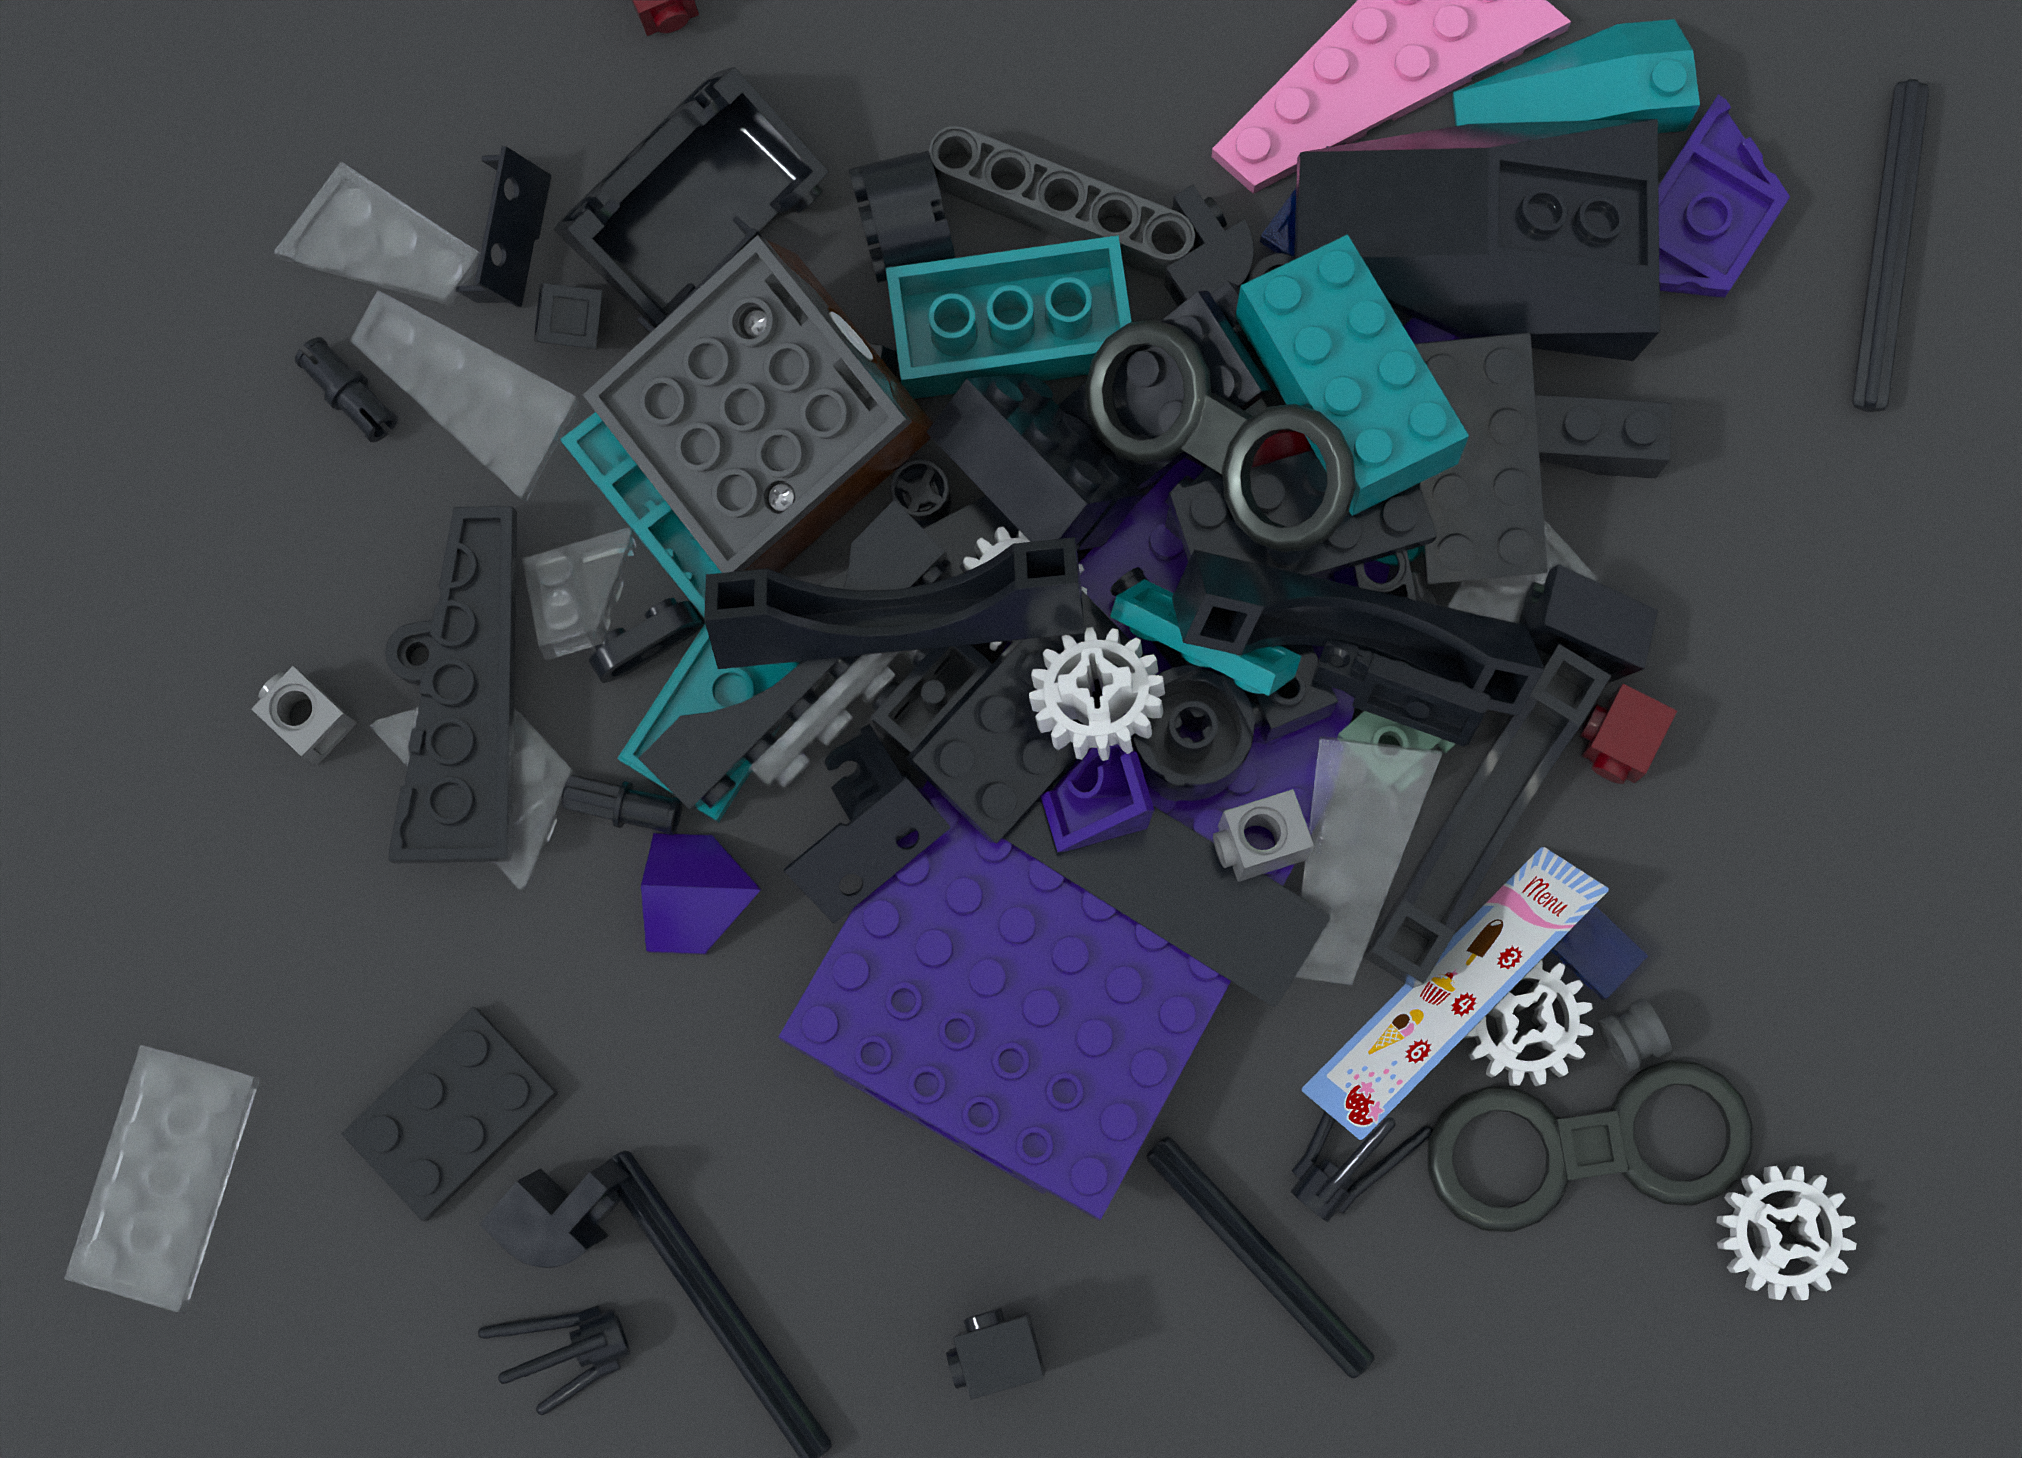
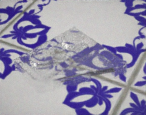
M630 527L522 558L538 644L545 660L603 644L611 622L609 618L610 610L618 603L624 586L620 576L627 556H634L637 550L636 541Z

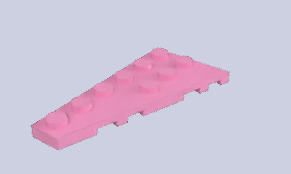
M1357 0L1212 148L1211 157L1254 194L1296 172L1297 157L1300 152L1339 146L1343 143L1350 144L1366 136L1368 130L1391 118L1395 121L1470 82L1474 75L1501 61L1505 64L1522 55L1526 48L1548 37L1551 40L1568 31L1571 21L1547 0Z

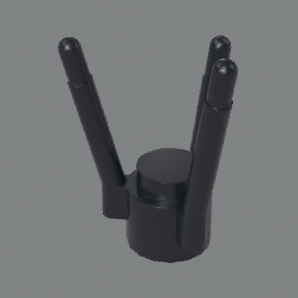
M1324 1111L1304 1156L1291 1170L1300 1179L1291 1189V1193L1321 1219L1329 1222L1338 1210L1344 1214L1359 1195L1415 1151L1418 1146L1431 1136L1433 1129L1430 1126L1422 1127L1354 1182L1351 1176L1382 1143L1383 1139L1395 1127L1396 1122L1391 1117L1384 1119L1341 1167L1327 1157L1318 1166L1316 1161L1335 1122V1119Z
M598 1305L577 1313L484 1326L478 1331L480 1338L487 1339L579 1326L580 1329L569 1333L572 1344L521 1363L498 1375L499 1382L507 1384L576 1357L581 1367L593 1364L591 1368L539 1403L536 1407L539 1415L548 1413L600 1377L620 1370L621 1367L618 1360L631 1355L627 1337L616 1310L612 1309L601 1314Z

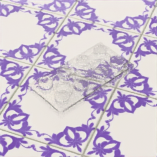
M922 649L862 655L750 767L751 774L767 790L776 781L785 789L810 764V759L804 753L818 739L827 747L852 722L853 717L847 710L860 697L869 705L893 681L895 674L889 668L901 656L911 663Z
M140 1045L64 1280L174 1312H186L260 1081L259 1077L154 1047Z

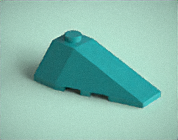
M1675 19L1616 24L1457 90L1452 95L1455 126L1477 123L1658 119V133L1686 131L1700 106L1693 49Z

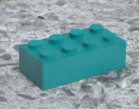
M1348 234L1240 286L1235 317L1285 403L1298 404L1321 412L1342 431L1354 457L1356 487L1349 509L1352 516L1459 463L1469 434ZM1305 435L1326 471V463L1318 446Z
M1119 235L886 268L901 383L913 399L956 393L968 378L1030 374L1042 381L1088 375L1092 358L1105 339L1126 324L1132 323Z

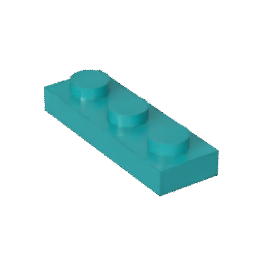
M1145 579L1116 596L1110 615L1111 618L1129 626L1130 631L1139 638L1159 641L1181 652L1182 657L1191 664L1200 667H1211L1233 678L1235 684L1243 690L1257 694L1263 693L1269 696L1296 675L1302 656L1282 646L1260 648L1243 655H1237L1183 643L1172 601L1174 593Z

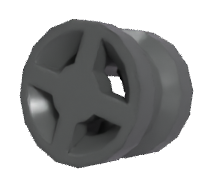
M1643 998L1630 1004L1628 1012L1622 1016L1608 1015L1598 1021L1600 1033L1609 1052L1626 1074L1639 1069L1641 1061L1651 1055L1659 1058L1672 1052L1670 1039L1660 1018L1651 1005Z

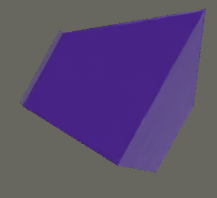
M1118 744L1110 746L1109 759L1105 761L1101 760L1097 748L1089 747L1082 760L1077 759L1052 791L1040 795L1057 852H1067L1148 829L1155 809L1137 752L1133 746V751L1129 754L1124 752Z
M653 833L641 882L647 952L707 955V951L761 891L760 887L713 835Z

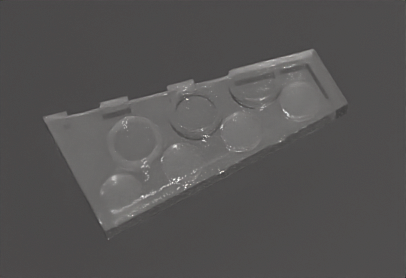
M377 290L350 341L396 384L423 406L438 423L465 445L480 462L493 471L520 499L527 502L581 400Z
M1321 736L1309 833L1314 848L1307 860H1305L1301 898L1329 914L1331 919L1295 976L1296 978L1347 985L1353 984L1443 751Z

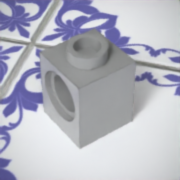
M294 666L286 673L280 672L270 678L259 692L258 697L260 700L251 709L301 757L316 766L358 724L316 683ZM310 699L312 703L310 717L304 723L292 726L290 722L291 709L297 702Z
M1293 789L1224 811L1218 824L1219 832L1213 833L1215 849L1224 868L1232 866L1238 882L1305 861L1314 848ZM1251 826L1265 827L1272 833L1275 839V846L1267 850H1259L1252 847L1244 836V830Z

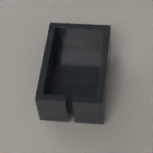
M1030 374L966 379L927 431L929 436L1030 542L1075 537L1077 551L1103 546L1144 495L1131 481L1132 474L1129 469L1118 459L1106 455L1091 440L1092 433L1090 429L1078 418L1066 414L1051 399L1053 397L1051 389L1039 378Z

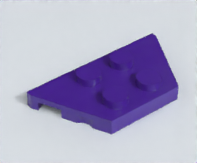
M1717 95L1658 186L1660 291L1725 298L1790 198L1776 174L1771 173L1765 167L1763 155L1752 138H1744L1729 115L1731 106L1720 95Z

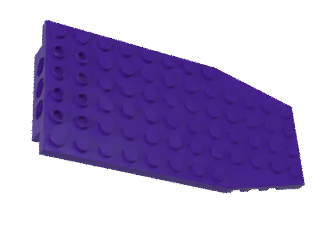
M1183 458L1174 465L1134 506L1103 546L1094 547L1078 563L1082 564L1084 569L1080 575L1081 586L1087 588V596L1130 640L1134 638L1141 640L1142 652L1145 656L1154 654L1158 665V672L1155 675H1159L1172 667L1151 641L1142 640L1130 631L1129 626L1110 617L1116 599L1110 593L1112 585L1124 574L1136 567H1140L1149 582L1172 593L1175 592L1188 564V559L1182 541L1165 527L1170 507L1165 501L1169 492L1185 476L1189 475L1195 480L1205 469L1186 458ZM1375 560L1364 563L1365 574L1370 580L1380 584L1386 583L1390 569L1389 566ZM1352 567L1334 572L1330 578V581L1356 586ZM1011 642L1007 643L1003 652L1011 645ZM1312 645L1318 659H1320L1324 647ZM1211 667L1201 668L1221 675V672ZM1332 687L1338 703L1331 716L1265 743L1259 728L1254 729L1252 745L1242 770L1227 788L1214 796L1194 801H1171L1165 799L1147 785L1153 806L1214 843L1213 833L1219 832L1218 824L1224 811L1293 789L1311 836L1333 796L1345 748L1337 736L1351 723L1355 708L1352 706L1354 698L1346 692ZM1186 725L1181 726L1179 733L1182 739L1190 738L1193 743L1199 742L1202 735L1201 730L1191 732ZM927 781L923 790L929 796L937 812L951 828L852 909L778 1038L780 1041L833 1070L837 1078L1044 1195L1046 1192H1049L1100 1221L1231 981L1005 839L1001 838L997 844L989 842ZM1251 826L1244 830V836L1252 847L1259 850H1267L1275 846V839L1272 833L1265 827ZM918 831L910 833L896 841V843L901 847L912 846L918 839ZM1295 864L1264 873V875L1283 886Z

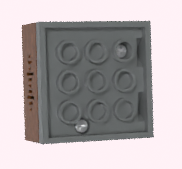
M759 235L752 239L583 394L584 398L722 573L765 568L779 573L931 439L927 431L933 424L796 253Z

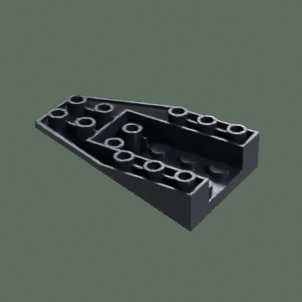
M1658 119L1465 124L1300 152L1297 157L1294 260L1348 234L1392 308L1463 339L1529 332L1531 335V348L1634 361L1660 333Z

